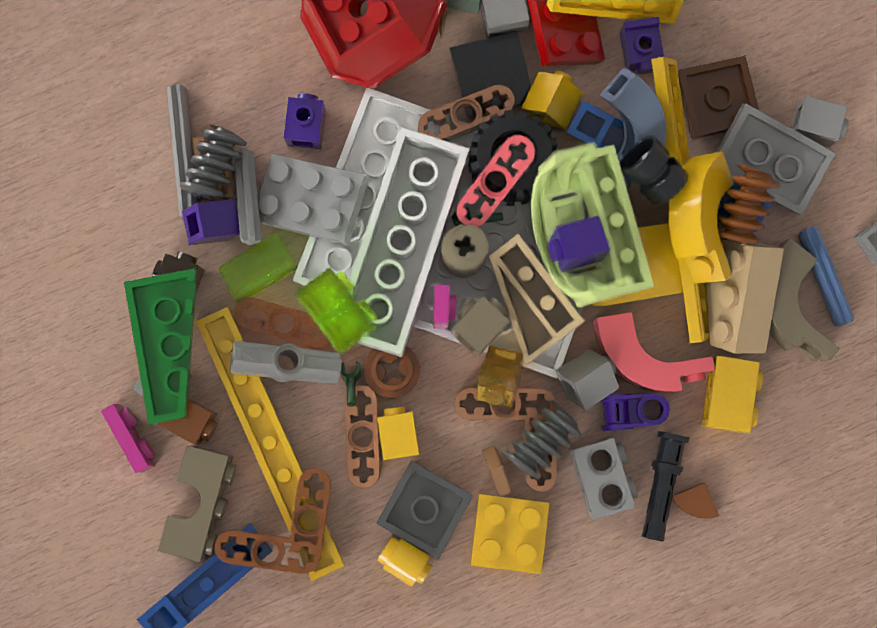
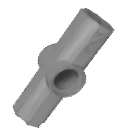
M234 341L230 359V373L269 377L279 382L297 380L336 385L341 373L342 360L340 353L301 349L293 344L275 346ZM278 357H289L294 365L293 370L282 369L278 364Z

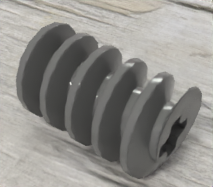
M212 124L210 127L213 130L206 129L202 132V137L208 143L200 142L196 146V149L203 156L195 155L191 158V162L198 169H186L185 175L192 182L184 181L180 183V188L183 191L206 202L213 201V197L225 196V193L218 188V184H230L231 181L223 173L224 171L235 172L236 168L229 162V159H240L242 156L234 147L235 145L246 146L247 144L244 139L235 133Z
M552 400V404L556 410L555 412L546 408L542 410L545 422L535 418L532 420L535 433L527 429L522 430L525 443L515 439L511 441L516 451L515 453L507 450L502 451L525 475H530L537 479L542 477L537 467L538 465L548 469L552 466L547 457L549 454L557 458L562 456L558 449V444L568 448L572 446L567 436L569 433L579 438L582 436L577 426L578 424L554 400Z

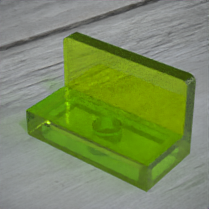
M275 233L221 265L219 271L229 286L228 290L232 297L241 304L296 271L298 265L280 235Z

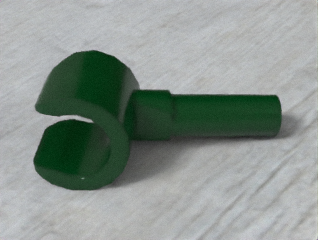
M357 361V369L353 374H346L344 362L341 363L340 374L345 381L347 406L349 407L356 405L355 386L362 374L360 364Z

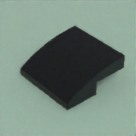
M517 31L449 47L462 98L494 85H503L512 91L514 106L524 103L531 89V84ZM497 95L493 96L492 103L483 108L482 101H478L482 114H485L486 109L492 106H497L499 110H502L506 99L500 100ZM464 107L467 118L476 116L473 109Z

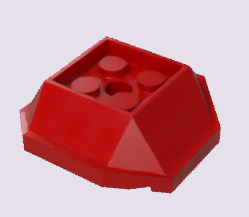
M302 0L300 18L331 77L375 89L431 52L441 17L443 18L448 3L446 0ZM364 1H367L368 9L366 14L362 16L360 12L361 5Z

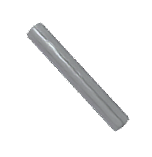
M177 84L168 86L167 96L179 217L184 220L182 211L198 203V198L180 188L181 182H192L185 175V172L189 168L195 169V166L191 162V158L194 155L191 142L192 135L187 89L184 85Z

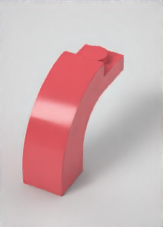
M632 312L599 317L593 320L595 337L602 356L606 355L616 367V374L640 389L657 393L682 391L680 377H684L685 383L706 380L705 373L715 371L713 357L675 363L662 362L651 357L638 342Z

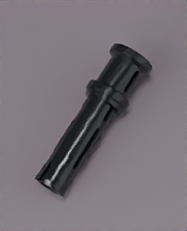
M658 431L657 436L660 438L656 459L652 460L651 466H653L652 470H655L654 480L641 536L664 542L673 490L677 475H680L684 469L681 465L684 446L686 443H689L690 438Z

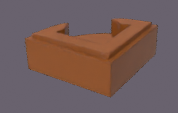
M700 483L673 495L672 500L676 506L693 517L710 519L719 516L705 483Z

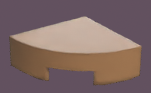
M493 446L483 449L482 453L499 497L511 493L512 488L497 449Z

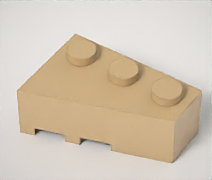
M519 234L489 256L526 365L585 322Z
M719 236L732 274L726 281L706 283L710 345L732 353H766L784 248L763 243L744 244Z

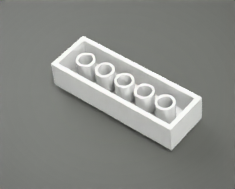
M400 127L332 329V333L335 336L403 357L468 161V148Z

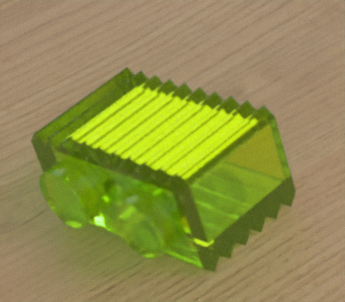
M329 267L298 290L295 296L342 356L377 329L372 323L377 316L365 300L358 304L350 294L355 287L345 273L341 270L335 274L331 267Z

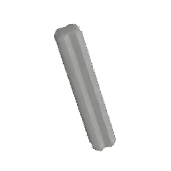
M241 148L236 150L242 155L241 158H233V164L236 168L234 175L240 240L242 243L251 246L259 243L262 239L254 156L252 151H249L247 148Z

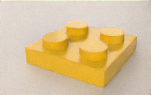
M478 494L470 566L542 574L549 502Z

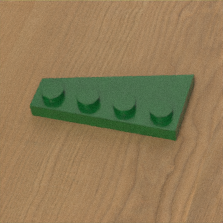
M195 268L124 282L149 425L187 418L197 269Z

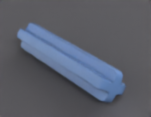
M813 226L802 230L799 233V238L803 248L818 259L812 270L834 325L842 326L852 322L854 315L819 228Z

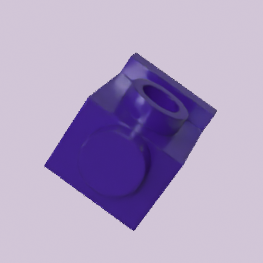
M659 17L624 22L620 30V38L625 66L629 71L636 70L637 74L652 73L651 59L664 57L659 30ZM649 42L650 48L642 49L639 43Z

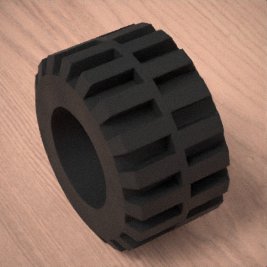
M512 110L504 111V115L501 117L497 113L490 116L489 122H483L479 126L477 134L474 133L469 150L468 167L469 172L472 174L471 180L474 183L492 160L494 149L500 144L505 143L507 139L513 136H524L533 143L535 148L533 167L528 173L521 175L502 200L507 202L506 206H514L517 202H521V205L529 203L530 199H532L533 186L539 173L538 167L557 152L558 147L556 137H551L552 129L547 124L543 127L540 124L541 118L536 115L533 119L526 117L528 112L520 110L519 115H513ZM492 171L487 175L485 183L490 191L500 192L506 187L507 180L502 172ZM480 189V193H481L484 197H486V195H485V194L482 192V190Z

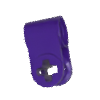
M630 393L612 394L600 401L603 402L605 424L601 426L602 431L656 426L666 421L670 413V406L665 397L654 393L631 395ZM648 400H654L660 405L661 412L655 420L646 418L643 413V405ZM615 404H616V406H617V418H618V420H616Z

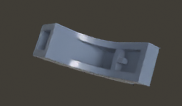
M623 67L600 94L618 112L623 122L624 138L622 146L617 153L619 162L626 151L644 137L655 136L664 147L666 142L665 115L658 97L637 74ZM622 172L626 189L628 191V189L631 186V181Z

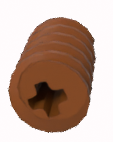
M737 164V167L745 172V176H733L732 178L740 186V189L728 190L727 192L735 200V203L722 205V208L730 214V217H720L717 219V222L725 227V230L718 231V234L740 243L757 244L760 239L752 233V230H763L765 227L757 219V216H769L770 213L762 205V202H774L775 197L767 192V188H779L780 183L772 178L771 174Z

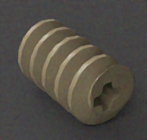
M463 224L450 229L442 240L441 259L446 270L456 277H469L481 270L488 251L486 235L479 227L473 224ZM463 246L469 248V252H467L465 257L459 255V251L462 250Z

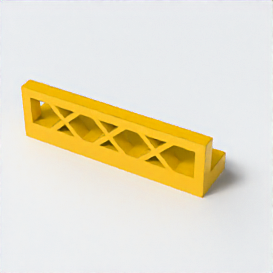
M548 0L547 6L551 12L629 20L659 17L660 23L675 24L684 0Z

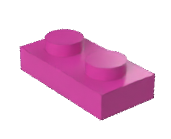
M435 285L434 329H448L449 320H455L457 295H449L450 285Z
M112 404L101 410L134 472L143 473L154 467L155 464L152 460V457L155 456L154 450L145 437L140 439L134 428L138 423L132 411L128 407L123 408L120 404Z

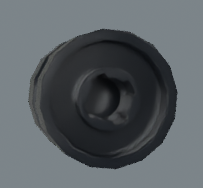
M647 136L636 142L626 151L619 162L624 175L633 184L641 185L640 192L652 205H660L672 199L684 187L688 179L687 171L674 157H669L668 150L655 136Z

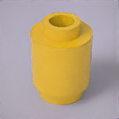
M393 536L377 559L379 563L384 565L382 569L411 587L415 581L422 584L432 568V565L427 563L430 555L401 538L399 541Z

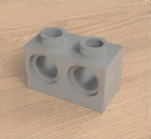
M608 438L569 450L591 519L595 520L635 508L633 499L638 498V494L632 477L626 478L622 465L627 463V458L621 443L616 444L614 438ZM597 450H603L609 459L606 468L600 471L596 470L591 464V456ZM613 484L618 488L619 498L615 503L607 505L602 499V490L605 486Z

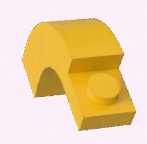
M722 151L691 157L682 166L688 173V179L684 187L669 202V228L676 259H686L694 284L726 281L732 274L717 228L719 202L724 193L734 184Z

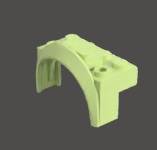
M595 143L555 152L546 162L538 167L539 173L533 186L531 200L532 223L536 243L543 263L555 284L575 300L577 308L654 287L615 146L611 145L596 149ZM572 192L577 194L572 197L551 201L556 196ZM584 201L589 218L599 216L611 250L602 262L561 272L558 262H553L551 259L548 242L557 226L586 219L583 207ZM596 266L595 269L578 274L572 273L574 271Z

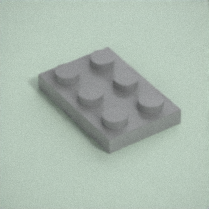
M748 104L741 105L716 151H723L732 178L733 176H745V172L737 167V164L771 174L772 178L780 183V187L767 188V192L775 197V203L797 215L803 214L836 155L835 152Z
M272 154L258 196L260 224L349 245L369 178L365 174Z

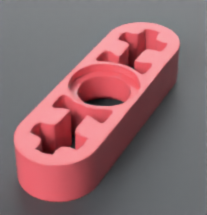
M513 136L507 139L457 206V215L464 225L473 224L477 227L483 225L531 164L535 156V148L528 138ZM523 142L527 145L525 153L528 157L525 161L522 159L516 160L512 168L517 169L518 172L513 177L507 168L497 165L496 162L502 157L506 163L512 155V152L509 150L510 145L513 143L518 146ZM492 171H500L506 177V187L500 192H492L486 186V177ZM479 186L486 196L494 198L496 201L491 206L486 200L480 208L483 217L480 219L475 216L470 220L466 217L468 210L464 206L467 202L470 204L477 202L481 195L474 193V191Z

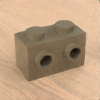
M482 296L477 302L471 298L457 313L459 321L452 328V335L478 358L508 326L510 320L506 316L509 311L494 297L489 301Z

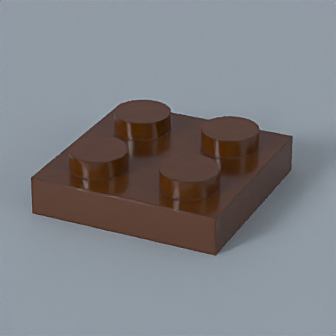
M746 56L678 70L681 97L692 139L727 132L742 104H748L759 110Z

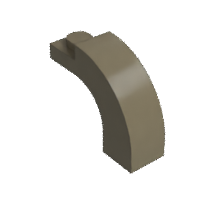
M789 238L778 246L784 248L769 333L784 350L793 349L799 344L801 345L799 348L801 353L812 361L817 362V360H820L822 362L831 360L840 348L805 320L798 303L800 285L818 259L793 239Z

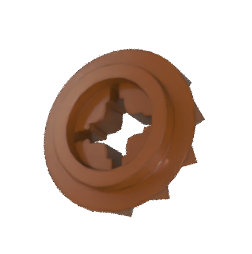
M408 346L405 348L398 367L402 375L405 376V379L392 376L385 384L383 381L386 371L379 362L392 364L394 361H397L399 356L373 349L368 354L364 364V376L368 386L376 394L386 398H398L406 395L416 386L420 375V364L416 354Z

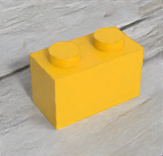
M715 356L713 357L715 371L708 372L701 427L736 433H750L751 427H755L758 420V407L754 406L756 392H760L763 383V372L759 371L760 362Z

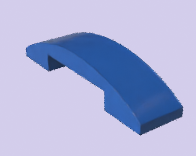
M251 523L242 530L258 533ZM233 537L223 548L228 550V556L233 557L237 551L248 552L245 559L252 560L251 549L255 539L248 538L249 545L246 546L237 544L236 537ZM266 541L261 543L258 548V555L262 560L273 551ZM215 553L136 620L143 628H184L254 567L222 562Z

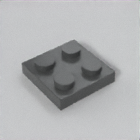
M410 461L376 524L439 559L473 495Z

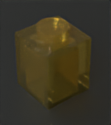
M489 346L478 375L477 400L512 408L522 378L523 356L521 352Z

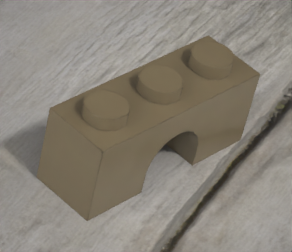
M186 445L177 481L191 484L198 490L201 498L200 507L192 517L176 514L167 516L158 552L197 562L205 560L207 554H213L218 534L213 533L216 519L222 520L227 505V499L222 498L226 485L232 484L236 471V465L231 464L233 460L232 455Z

